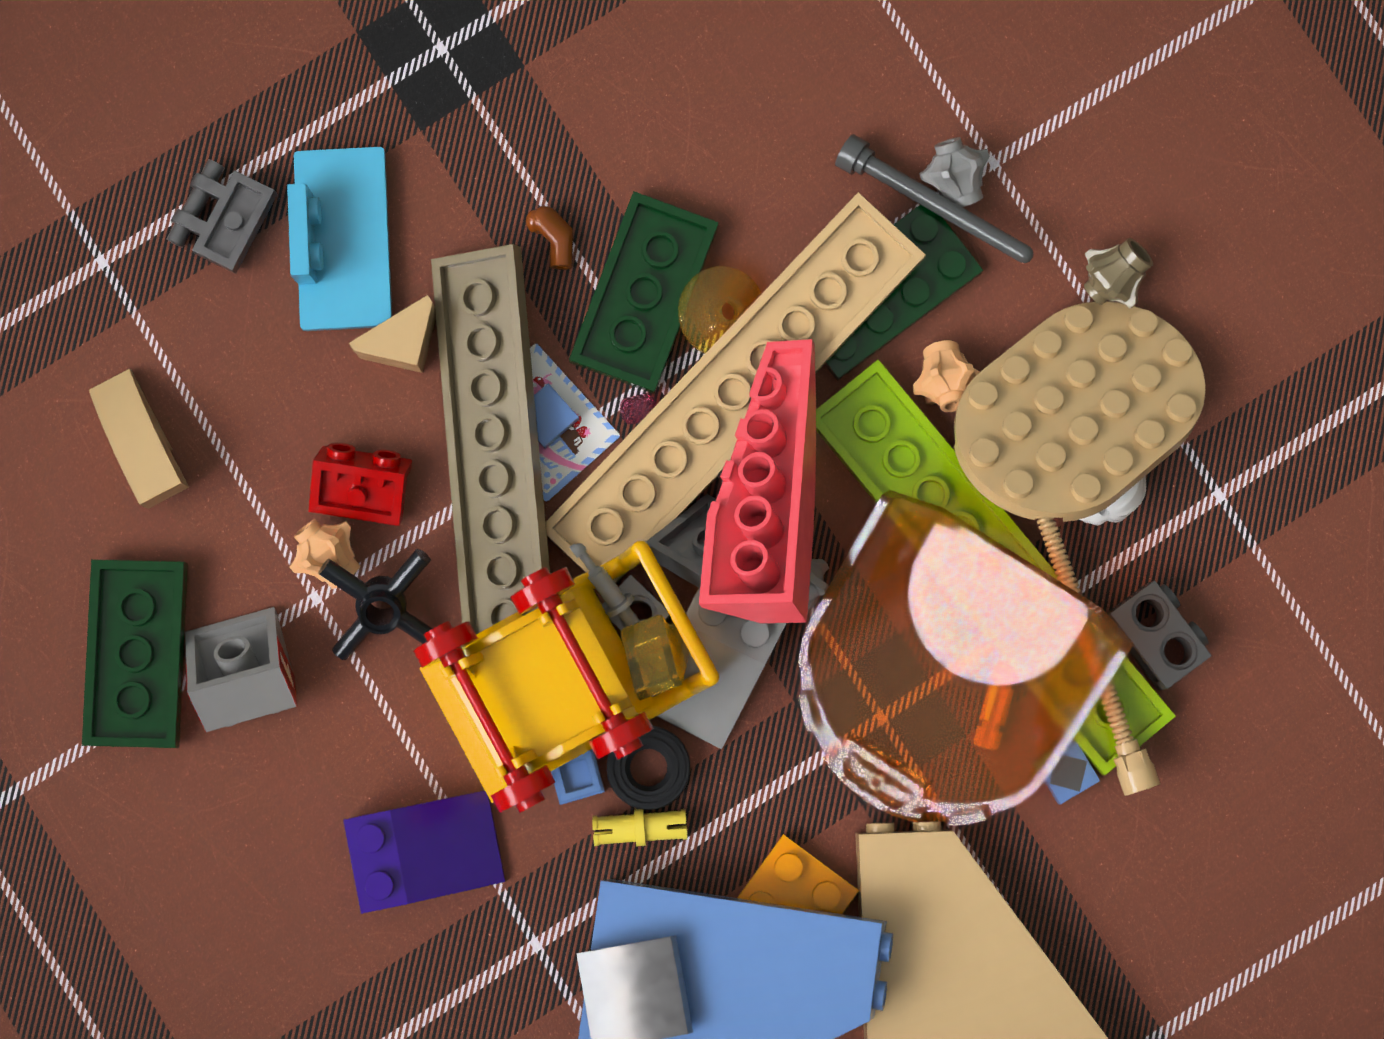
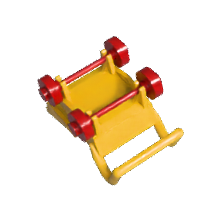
M645 541L635 542L622 554L600 565V567L603 566L614 580L633 569L639 563L643 565L700 670L653 697L649 693L608 615L605 613L594 591L595 587L588 579L589 571L572 579L567 567L551 574L548 568L544 567L522 579L521 582L524 588L510 597L518 612L478 634L475 633L469 621L455 627L452 626L450 621L444 622L426 632L424 636L427 642L413 650L421 665L420 670L491 803H495L500 813L514 805L519 813L545 800L541 791L556 782L551 771L591 749L597 759L614 752L618 760L641 748L643 744L639 737L654 729L649 721L650 719L714 686L719 681V673L650 546ZM538 607L537 609H535V610L529 612L528 614H526V615H524V616L522 615V614H524V613H526V612H528V611H530V610H532V609Z

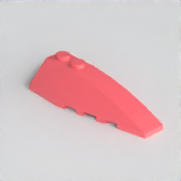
M812 339L767 342L749 393L751 401L744 419H740L735 433L737 441L730 461L726 460L720 476L723 480L716 502H711L707 513L699 596L701 608L757 623H807L816 482L815 343Z

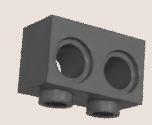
M1154 580L1143 585L1102 617L1156 689L1165 690L1212 655L1205 647L1209 644V641L1204 632L1193 621L1187 623L1177 610L1181 604L1176 595L1165 584L1159 586ZM1141 602H1147L1155 609L1156 620L1151 627L1143 626L1136 618V608ZM1170 639L1177 640L1184 649V657L1177 665L1170 663L1164 654V647Z

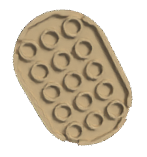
M1108 301L1102 305L1097 302H1087L1065 308L1043 321L985 367L968 384L961 396L954 419V449L956 457L972 485L989 501L1012 514L1035 520L1036 516L1063 518V522L1092 516L1118 500L1178 449L1192 433L1205 400V378L1201 363L1184 336L1168 322L1149 310L1135 306L1129 308L1123 303Z

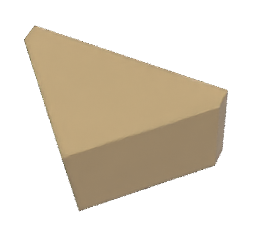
M427 295L349 344L360 359L423 373L436 321L435 306Z

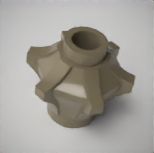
M1131 238L1126 239L1122 244H1117L1108 249H1089L1085 253L1088 261L1086 269L1089 272V279L1084 284L1086 292L1094 301L1101 305L1109 300L1121 302L1129 308H1133L1138 303V290L1146 276V271L1153 266L1150 255L1138 242Z

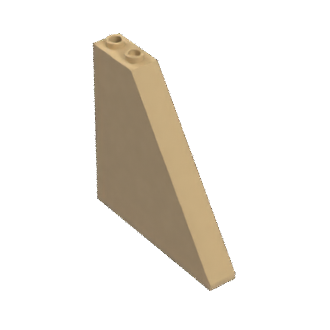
M941 821L913 822V831H894V823H867L866 832L855 833L859 917L887 921L886 932L893 933L890 962L882 961L879 981L887 982L883 1011L875 1010V1017L863 1024L864 1039H1108L954 831L948 829L941 830Z

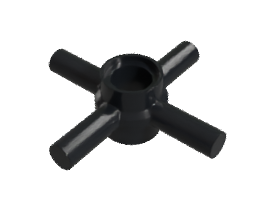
M416 549L392 578L376 576L366 583L331 559H327L318 574L356 599L355 607L358 618L332 648L333 653L338 658L347 660L370 632L386 634L393 631L396 627L422 644L427 642L424 634L433 628L406 611L407 603L404 595L407 588L431 561L424 551ZM383 601L391 607L380 609L374 607L371 603Z

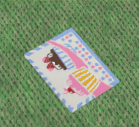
M534 344L530 347L534 395L549 383L579 417L576 423L546 449L539 443L544 501H549L613 444L620 435L538 344Z

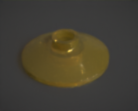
M727 266L711 267L691 278L682 291L678 305L680 327L689 343L705 354L762 294L758 285L746 273ZM725 303L731 304L734 309V315L730 320L726 319L722 314V307Z

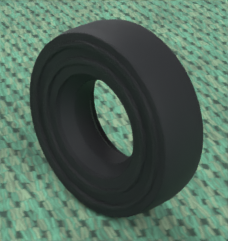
M653 726V730L639 737L643 744L641 748L618 760L614 752H611L607 760V776L615 794L626 804L643 810L659 809L671 804L682 794L690 777V759L684 744L672 732L657 726ZM644 749H653L660 752L667 763V773L664 779L654 786L639 784L634 780L630 771L633 757Z

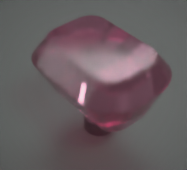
M646 393L625 398L620 403L621 417L627 424L640 423L656 406V402L650 394Z

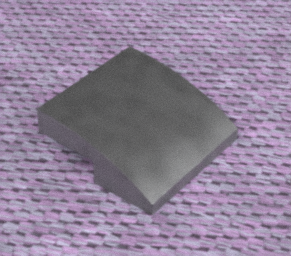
M676 935L576 953L591 1039H663L693 1033Z

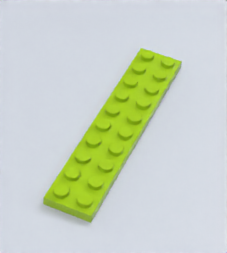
M878 359L816 409L817 433L1005 660L1009 661L1017 670L1020 678L1068 736L1078 744L1097 771L1105 776L1116 767L1114 759L1118 757L1114 747L1117 746V739H1114L1116 734L1112 733L1111 730L1113 728L1109 726L1111 724L1107 720L1109 716L1105 715L1107 711L1103 709L1105 706L1101 703L1103 699L1099 698L1101 695L1097 692L1099 688L1095 687L1097 682H1094L1093 678L1095 677L1091 676L1093 671L1089 670L1091 665H1088L1087 661L1089 660L1085 659L1087 654H1084V648H1081L1083 643L1079 642L1081 637H1078V631H1075L1077 626L1073 625L1072 614H1069L1071 609H1068V603H1065L1066 597H1063L1064 592L1061 591L1062 586H1059L1058 575H1055V570L1005 510L989 501L972 485L964 474L954 449ZM1089 612L1087 615L1091 617L1089 622L1093 623L1091 628H1095V632H1093L1097 634L1095 639L1099 640L1097 644L1101 645L1102 656H1105L1104 662H1107L1108 673H1111L1110 679H1113L1114 690L1118 692L1116 696L1120 698L1118 702L1122 703L1120 707L1124 709L1122 713L1126 714L1124 719L1128 720L1126 723L1130 725L1128 730L1132 731L1130 736L1137 739L1139 746H1141L1176 716Z

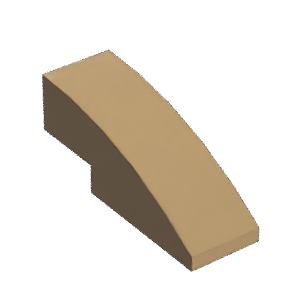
M128 369L91 388L89 393L103 429L139 505L149 509L189 488L171 453L173 449L132 370Z

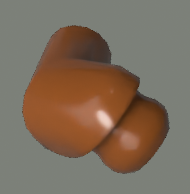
M540 206L537 209L531 210L526 217V225L530 232L542 234L550 242V268L557 270L571 269L573 259V230L571 226L551 207Z

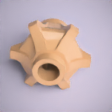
M951 340L938 341L930 344L923 350L922 373L913 384L914 395L925 396L926 404L933 405L937 403L943 412H955L966 387L980 371L974 369L973 365L967 362L964 354L960 352L957 342Z
M316 519L307 523L294 535L299 544H297L296 557L289 566L294 573H306L315 576L322 582L325 581L331 589L337 588V586L319 575L318 572L327 559H331L353 575L360 568L361 565L354 558L355 554L350 543L351 525L347 521L335 525H320Z

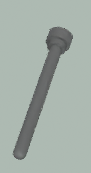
M852 134L844 143L835 162V166L850 175L855 172L860 175L867 173L1020 263H1028L1032 260L1034 253L1030 246L874 157L875 151L869 148V142Z

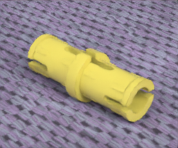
M635 809L634 814L592 816L593 830L612 829L611 831L594 832V846L636 842V846H646V841L688 840L687 825L667 826L686 824V810L644 814L643 809Z

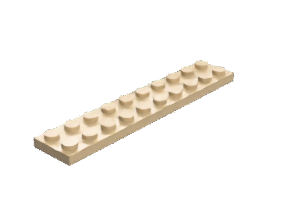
M858 192L546 521L547 536L585 572L589 571L588 568L569 548L573 544H583L587 549L586 553L594 564L600 566L622 554L635 542L648 541L686 511L722 473L726 460L730 461L737 441L735 433L740 419H744L751 401L749 393L767 342L812 339L815 343L816 374L925 259L926 254ZM625 574L617 577L613 581L617 583Z

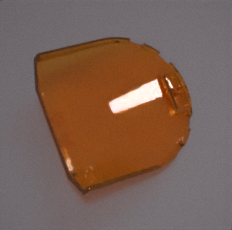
M889 490L880 497L807 625L798 658V667H801L802 688L798 698L807 731H813L820 747L825 753L822 759L836 777L861 799L881 811L911 822L929 820L949 822V826L965 825L987 820L993 814L1004 811L1009 807L1017 806L1044 783L1066 752L1134 644L1101 607L940 506Z

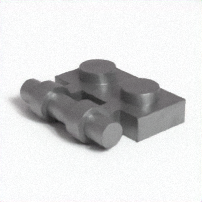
M208 159L201 174L196 173L190 183L193 189L182 210L176 209L171 219L174 225L166 239L183 248L190 233L196 234L199 237L192 251L196 255L236 274L278 194L274 189L235 170L226 186L218 183L224 167ZM209 197L215 198L218 201L207 222L199 219Z

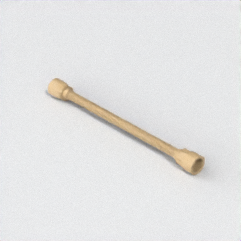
M1036 516L1035 519H1038L1036 522L1040 525L1038 528L1042 530L1040 534L1044 536L1042 538L1043 541H1046L1044 545L1048 547L1046 550L1050 553L1048 556L1052 558L1051 563L1054 564L1052 567L1056 569L1054 573L1058 575L1059 586H1062L1063 597H1066L1065 603H1068L1067 608L1071 609L1069 614H1072L1073 625L1077 626L1075 631H1078L1077 636L1081 637L1079 639V642L1083 643L1081 648H1084L1083 653L1087 654L1085 659L1089 660L1087 664L1091 665L1089 667V670L1093 671L1091 676L1095 677L1093 681L1097 682L1095 687L1099 688L1097 690L1101 694L1099 698L1103 699L1101 703L1105 705L1103 707L1104 711H1107L1105 715L1109 716L1107 719L1108 722H1111L1109 726L1113 728L1111 730L1112 733L1116 734L1114 739H1117V746L1114 747L1118 757L1114 759L1124 796L1157 786L1161 783L1147 750L1140 749L1137 739L1130 736L1132 734V731L1128 730L1130 725L1126 724L1128 720L1124 719L1126 714L1122 713L1124 711L1123 707H1120L1122 703L1118 702L1120 698L1116 696L1118 692L1114 690L1113 679H1110L1111 673H1108L1107 662H1104L1105 656H1102L1101 645H1098L1099 640L1095 639L1097 637V634L1093 633L1095 628H1091L1093 623L1089 622L1091 617L1087 616L1089 614L1088 611H1085L1087 606L1083 605L1085 601L1081 600L1083 595L1079 594L1081 590L1077 588L1079 584L1075 583L1077 578L1073 577L1075 573L1071 571L1073 567L1069 566L1071 562L1067 560L1069 556L1065 554L1067 552L1066 549H1063L1065 545L1061 543L1063 541L1062 538H1059L1061 534L1057 532L1059 528L1055 526L1057 524L1056 521H1053L1055 518Z

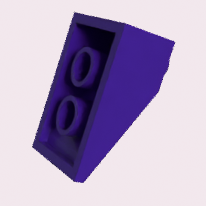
M485 790L343 820L361 914L506 882L491 803Z

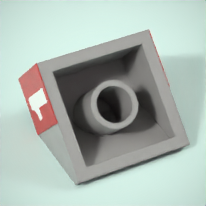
M275 607L185 632L187 694L205 732L233 726L237 723L297 707L295 676Z

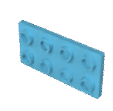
M382 147L296 151L294 153L295 184H287L290 274L299 286L300 327L303 331L374 328L392 317L385 151Z

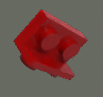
M332 443L328 446H322L313 459L308 512L400 526L403 520L407 476L412 468V460L401 458L399 453L390 450H377L373 453L355 451L354 446L345 443Z

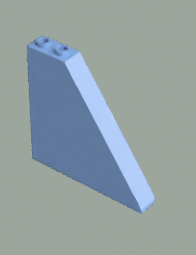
M608 879L601 880L591 950L676 935L693 1033L663 1039H835L872 1020L875 1017V1010L883 1011L887 982L879 981L882 961L890 962L893 933L886 932L887 921ZM583 1001L578 1039H591L585 1002Z

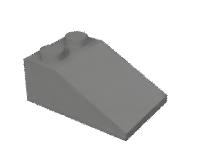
M698 588L686 614L719 673V681L714 686L690 697L657 717L722 749L786 623H757L701 608L699 605L700 588ZM678 630L648 689L652 697L700 671Z

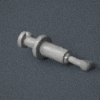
M577 543L570 546L569 548L577 558L579 557L588 568V579L608 606L605 609V613L608 617L619 615L626 625L623 629L630 638L642 633L647 628L648 623L645 619L639 620L630 608L634 601L632 594H623L605 568L594 564L586 553L587 549L583 544Z

